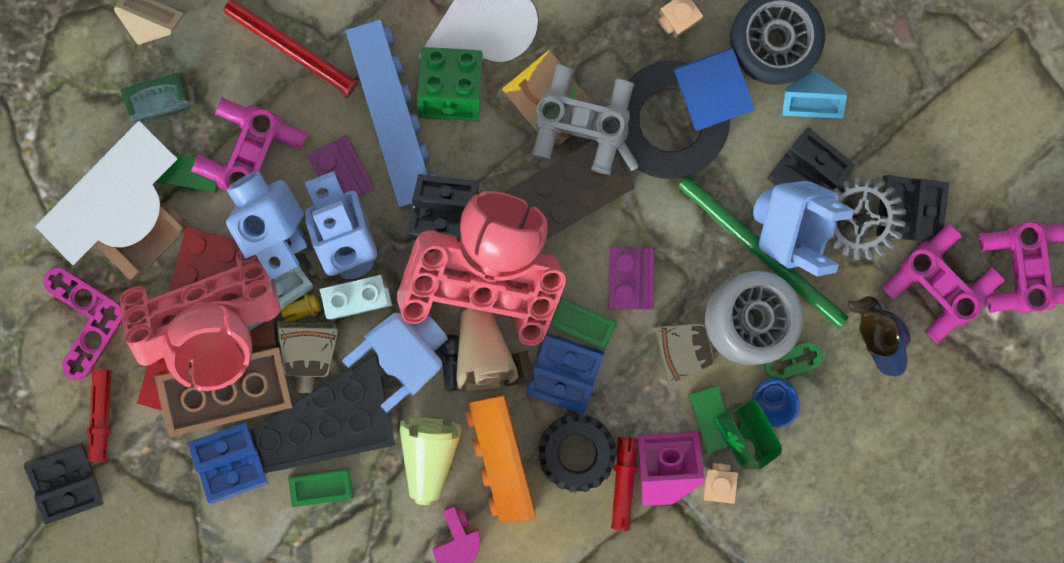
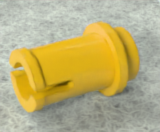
M307 293L304 295L305 298L297 300L282 309V317H286L284 321H297L309 315L317 316V312L321 311V305L316 294L309 295Z

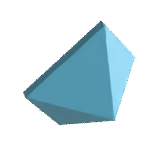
M814 70L785 88L782 116L843 119L847 91Z

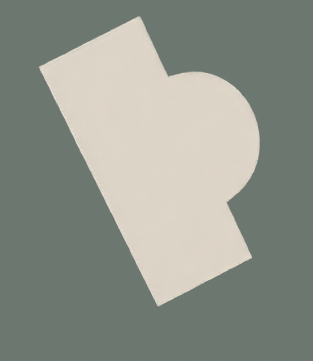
M454 0L425 47L481 50L483 52V59L494 62L509 61L521 55L532 43L538 25L537 12L531 0Z
M138 121L35 227L72 265L98 240L111 247L133 245L143 239L154 227L159 215L160 201L153 184L177 158Z

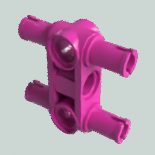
M221 97L214 115L239 124V128L242 129L228 163L225 162L223 165L198 154L191 172L216 181L218 188L227 191V188L230 186L229 177L232 173L239 171L246 176L259 171L271 141L278 140L301 150L308 132H303L282 123L283 119L280 116L253 105H248V108ZM257 115H264L269 119L270 127L266 132H257L253 128L252 122Z
M1041 221L1010 225L1003 231L979 233V244L982 252L1007 248L1011 252L1015 284L1014 291L990 294L987 297L989 313L1014 309L1020 313L1052 310L1056 307V304L1064 303V285L1053 286L1051 282L1047 250L1048 243L1064 241V223L1046 225ZM1025 228L1033 233V241L1030 245L1024 244L1021 240V233ZM1033 289L1037 290L1041 295V301L1037 306H1033L1028 299L1029 293Z
M949 223L930 242H922L917 248L910 251L901 262V269L881 287L894 301L913 282L916 284L920 282L944 307V313L928 329L924 330L937 345L957 325L959 327L964 326L968 321L976 318L979 311L985 306V299L1000 284L1005 282L1000 274L991 267L973 286L970 284L967 286L942 261V255L962 237ZM919 254L928 255L930 260L928 267L924 270H917L913 265L914 258ZM962 298L971 299L973 304L970 312L966 314H961L957 311V303Z

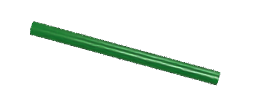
M687 176L678 187L778 276L786 280L797 293L838 329L847 321L849 317L795 269L785 267L761 251L759 248L760 238L692 178Z

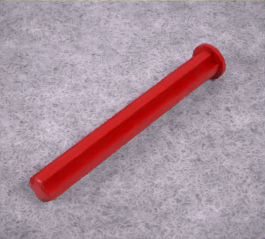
M229 0L225 5L223 11L226 15L344 92V98L347 99L353 93L360 78H351L237 1Z

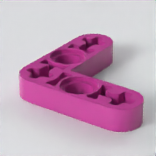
M53 268L43 278L45 289L56 298L90 318L62 363V370L68 378L80 380L86 378L91 373L123 323L121 306L119 302L64 268ZM63 274L62 281L69 286H73L74 281L78 283L71 290L69 298L65 296L69 290L64 287L53 288L55 284L51 280L53 276ZM82 289H87L92 294V302L86 307L80 306L76 300L77 293ZM114 306L116 308L114 314L117 316V319H111L106 323L105 328L110 329L107 334L103 328L94 326V323L97 321L99 324H102L106 318L103 310L105 308L111 309ZM92 331L98 332L102 337V343L96 349L89 348L86 344V336ZM80 347L84 352L94 356L92 359L89 356L85 357L81 363L84 371H77L74 374L72 372L73 366L70 362L71 360L78 361L83 354L77 351Z

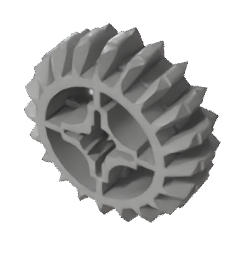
M856 177L854 179V188H852L848 181H844L843 187L845 192L842 193L837 188L833 192L838 194V201L844 205L853 197L863 194L858 206L854 209L853 216L864 215V212L868 210L866 214L878 221L870 220V222H864L863 227H861L862 222L857 221V219H845V221L851 222L854 225L855 243L844 234L841 220L836 221L834 235L829 240L838 238L833 244V248L837 250L845 245L843 249L844 256L848 257L854 249L855 259L861 260L863 251H865L867 259L872 260L874 258V249H876L880 256H884L885 250L882 245L886 244L890 249H894L895 244L890 238L892 236L898 239L902 238L903 235L895 231L896 226H906V222L897 220V216L905 215L906 210L895 209L896 206L902 203V199L896 197L891 200L890 198L894 195L895 189L890 187L883 192L885 188L884 181L880 180L874 188V179L872 177H867L865 186H863L861 178ZM873 194L878 196L885 204L888 217L875 214L873 210L874 202H872ZM886 226L880 237L872 242L865 243L872 228Z

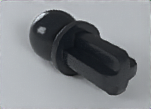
M447 334L448 340L438 348L446 361L442 362L444 388L447 391L461 390L458 388L456 381L459 337L454 334Z

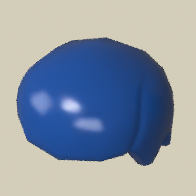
M771 377L761 381L753 391L752 400L759 403L772 427L780 428L789 425L798 416L799 396L793 385L786 379Z

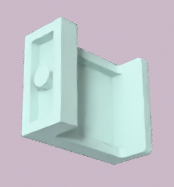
M384 275L320 289L327 319L334 320L393 306L387 278Z

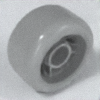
M747 271L726 279L713 291L706 306L705 325L713 346L725 358L742 365H760L782 358L795 346L803 328V309L796 291L786 280L767 271ZM748 312L754 316L753 326L749 323Z

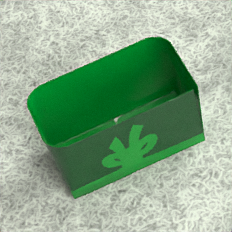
M749 400L736 403L714 419L742 470L762 469L782 453V445L757 401ZM734 414H736L740 420L739 430L733 420ZM744 439H748L753 443L755 448L754 456Z

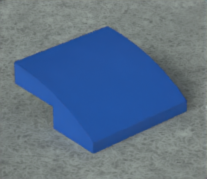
M732 47L674 68L682 97L685 99L693 127L696 131L754 110L748 88Z
M547 332L533 371L534 381L529 383L526 395L584 414L604 352Z
M247 422L188 442L196 472L200 475L207 502L210 505L269 484Z

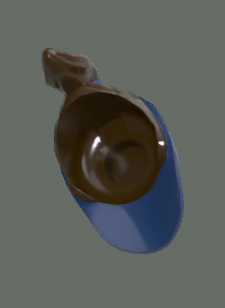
M866 296L857 301H848L850 311L861 314L859 333L877 368L888 376L904 374L907 368L906 349L911 343V335L904 321L897 315L883 310L875 297Z

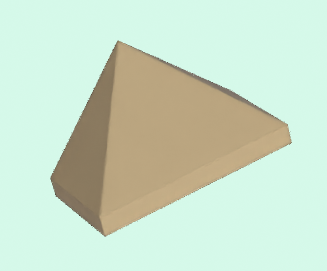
M119 0L114 8L115 13L137 45L171 35L183 18V12L154 0Z

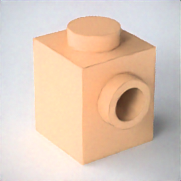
M672 0L660 9L659 15L661 18L658 21L668 35L672 33L676 39L700 23L703 15L692 0Z
M713 463L712 468L704 467L705 482L702 484L701 498L706 501L735 504L738 472L731 470L730 464Z

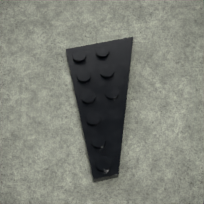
M377 355L292 404V408L282 410L250 429L265 473L396 445L389 411L386 413L381 407V404L386 401Z

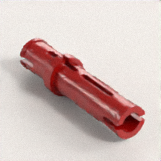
M92 369L90 425L86 431V434H89L88 462H108V437L112 431V428H109L112 370Z
M618 436L617 463H615L613 468L616 471L612 524L610 527L614 530H621V528L624 531L630 530L634 473H637L638 466L635 465L638 438L635 437L625 438L624 436Z

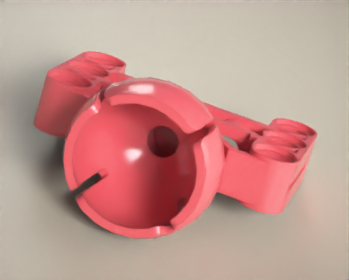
M483 191L478 195L475 194L468 201L462 212L460 241L457 240L456 236L441 234L436 231L422 232L415 241L397 292V301L402 318L410 324L422 322L427 318L432 303L435 301L512 316L519 340L524 345L534 346L542 342L566 283L559 260L553 255L540 254L548 234V224L544 214L538 208L531 207L523 229H520L527 213V202L503 192ZM430 249H436L433 252H427Z
M239 249L236 253L237 267L151 299L145 288L141 286H135L126 290L120 297L124 336L138 364L147 366L164 358L169 372L177 381L186 387H191L193 383V387L201 391L221 389L237 381L245 372L252 358V339L247 326L260 321H269L275 318L281 311L275 279L269 278L256 254L244 258ZM189 362L192 363V382L189 377Z

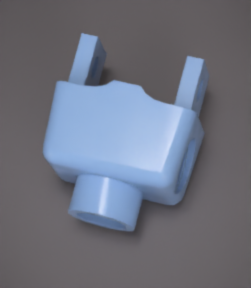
M256 171L230 185L227 191L236 206L227 218L226 224L244 258L256 254L270 279H274L298 267L299 262L294 254L307 248L309 242L299 227L304 212L286 182L277 180L267 185L260 171ZM289 238L291 240V245H288L286 239ZM271 257H277V258H279L281 264H280V265H274V264H272L271 261H270V258H271Z
M334 171L305 182L314 204L305 210V221L312 245L324 271L329 276L340 274L344 279H355L365 275L373 267L378 253L369 220L356 191L343 193ZM320 188L327 189L324 194H318L317 191ZM330 219H335L332 223L328 224Z
M810 181L778 184L773 189L763 192L754 206V219L763 225L759 239V248L787 268L801 267L815 276L837 273L839 264L823 256L826 243L834 235L836 221L851 219L854 209L840 203L836 192Z
M393 313L363 336L364 342L346 356L342 362L350 368L371 349L379 357V365L388 375L395 376L403 385L381 404V407L387 413L409 393L414 396L441 369L442 361L434 351L445 343L448 338L429 315L420 323L410 324L402 318L401 313Z

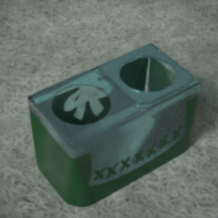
M183 73L171 74L120 89L130 121L135 124L138 121L145 122L192 108Z

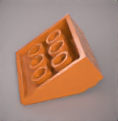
M505 392L470 401V409H466L465 414L469 428L475 426L478 438L473 439L476 456H483L486 467L480 469L484 486H491L493 498L488 499L492 516H498L500 523L535 520L536 509Z

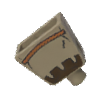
M277 321L281 359L285 376H296V392H314V377H327L329 374L338 334L336 322Z
M705 323L653 328L668 385L675 384L715 366L712 353L718 351L709 339Z

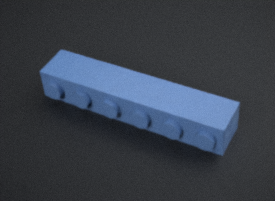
M380 19L345 31L398 206L402 209L413 205L412 198L418 174L435 176L434 172L428 174L425 162L430 161L425 143L419 144L416 135L417 132L421 131L417 115H410L407 103L413 101L408 85H401L398 74L404 72L399 55L392 56L389 45L395 42L390 26L384 27Z

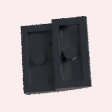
M807 127L766 178L774 185L810 181L833 191L841 185L855 167V164L811 128Z
M418 174L412 198L413 210L407 230L408 239L416 240L422 232L436 231L441 234L456 236L457 240L460 241L461 215L468 201L475 194H479V181Z
M883 175L882 181L885 182L883 192L890 187L894 188L895 193L890 199L892 200L896 197L902 199V203L896 206L895 209L906 210L905 215L897 216V220L906 222V226H896L895 231L903 235L901 239L930 242L944 228L949 182ZM880 199L878 215L888 217L887 208ZM877 226L876 236H881L886 226Z
M83 442L24 463L23 467L35 492L34 500L45 525L95 508L104 503L92 464L87 461L88 454Z

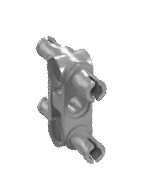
M556 65L550 91H546V94H544L543 99L537 106L538 118L536 128L539 129L531 155L551 160L556 135L560 134V132L595 140L598 143V148L591 170L610 175L616 149H620L628 135L630 112L627 111L634 83L615 79L610 104L606 105V107L570 99L567 96L575 70L570 67ZM552 106H559V116L555 119H547V110ZM612 120L620 121V128L616 133H606L607 123Z

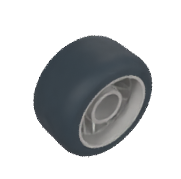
M749 0L735 17L730 33V45L743 72L756 81L770 85L787 84L803 77L818 62L825 44V27L822 17L809 0ZM776 31L782 34L784 38L782 46L776 47L770 44L768 40L770 32Z

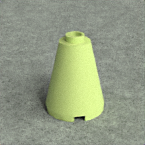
M412 417L409 418V424L402 420L399 429L409 496L415 499L417 504L432 505L433 501L440 499L461 436V426L453 421L451 427L443 425V419Z

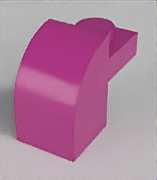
M456 505L447 507L443 510L453 538L433 546L432 552L436 562L473 563L480 548V531L477 528L467 532L465 528L469 527L470 524L464 510L458 511Z

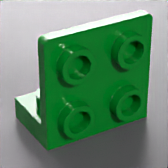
M422 48L417 94L418 118L479 122L483 52L481 50Z

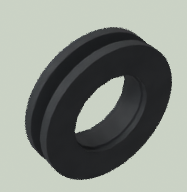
M670 60L653 63L640 69L628 80L634 83V88L632 89L627 111L630 112L629 131L627 139L624 141L639 165L637 169L656 178L679 179L701 171L717 157L724 147L729 134L730 119L701 129L697 139L689 147L679 151H663L652 146L644 137L640 127V111L644 102L654 93L665 89L680 91L674 68L685 65L687 62Z

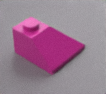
M699 432L638 435L640 485L643 506L674 504L705 482Z

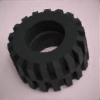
M578 413L564 415L555 422L553 421L542 435L539 444L541 468L550 482H553L562 490L566 489L569 492L576 493V491L587 492L591 488H597L605 479H608L612 468L615 466L616 448L614 439L604 424L592 416ZM575 434L588 437L593 442L596 450L593 463L581 471L568 469L559 458L561 443L567 437Z

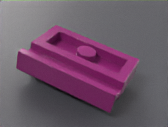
M347 135L307 155L318 177L334 171L343 193L356 191L360 198L376 189Z
M610 247L608 309L653 310L654 248Z

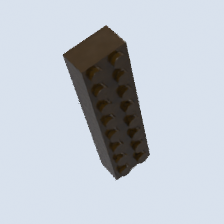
M592 140L503 193L521 198L528 204L527 213L520 229H523L531 207L538 208L544 214L548 224L547 240L632 191L634 186L616 155L614 156L610 175L591 170L598 148V143ZM414 244L389 258L401 280ZM430 249L427 252H433L436 249ZM433 301L432 306H434L435 304H437V303H439V302Z

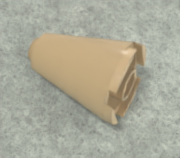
M466 308V310L461 312L456 377L458 388L461 389L463 385H466L467 391H486L500 388V381L508 379L509 384L513 383L518 378L517 367L493 313Z

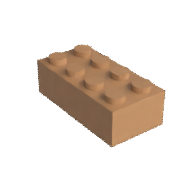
M276 345L252 350V358L243 375L234 383L217 390H197L193 387V383L191 387H186L177 381L169 370L153 373L169 437L292 408L279 347ZM191 364V365H189V377H190V380H191V382H192V375H191L192 364Z

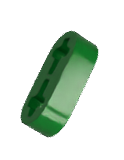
M810 342L795 345L790 352L779 359L780 361L789 359L791 361L790 365L782 368V374H779L776 370H771L770 365H773L775 361L765 363L764 369L770 377L785 379L818 367L822 360V352L816 344ZM806 347L809 351H814L816 354L815 357L811 358L812 364L810 365L806 361H795V357L804 354L803 349Z

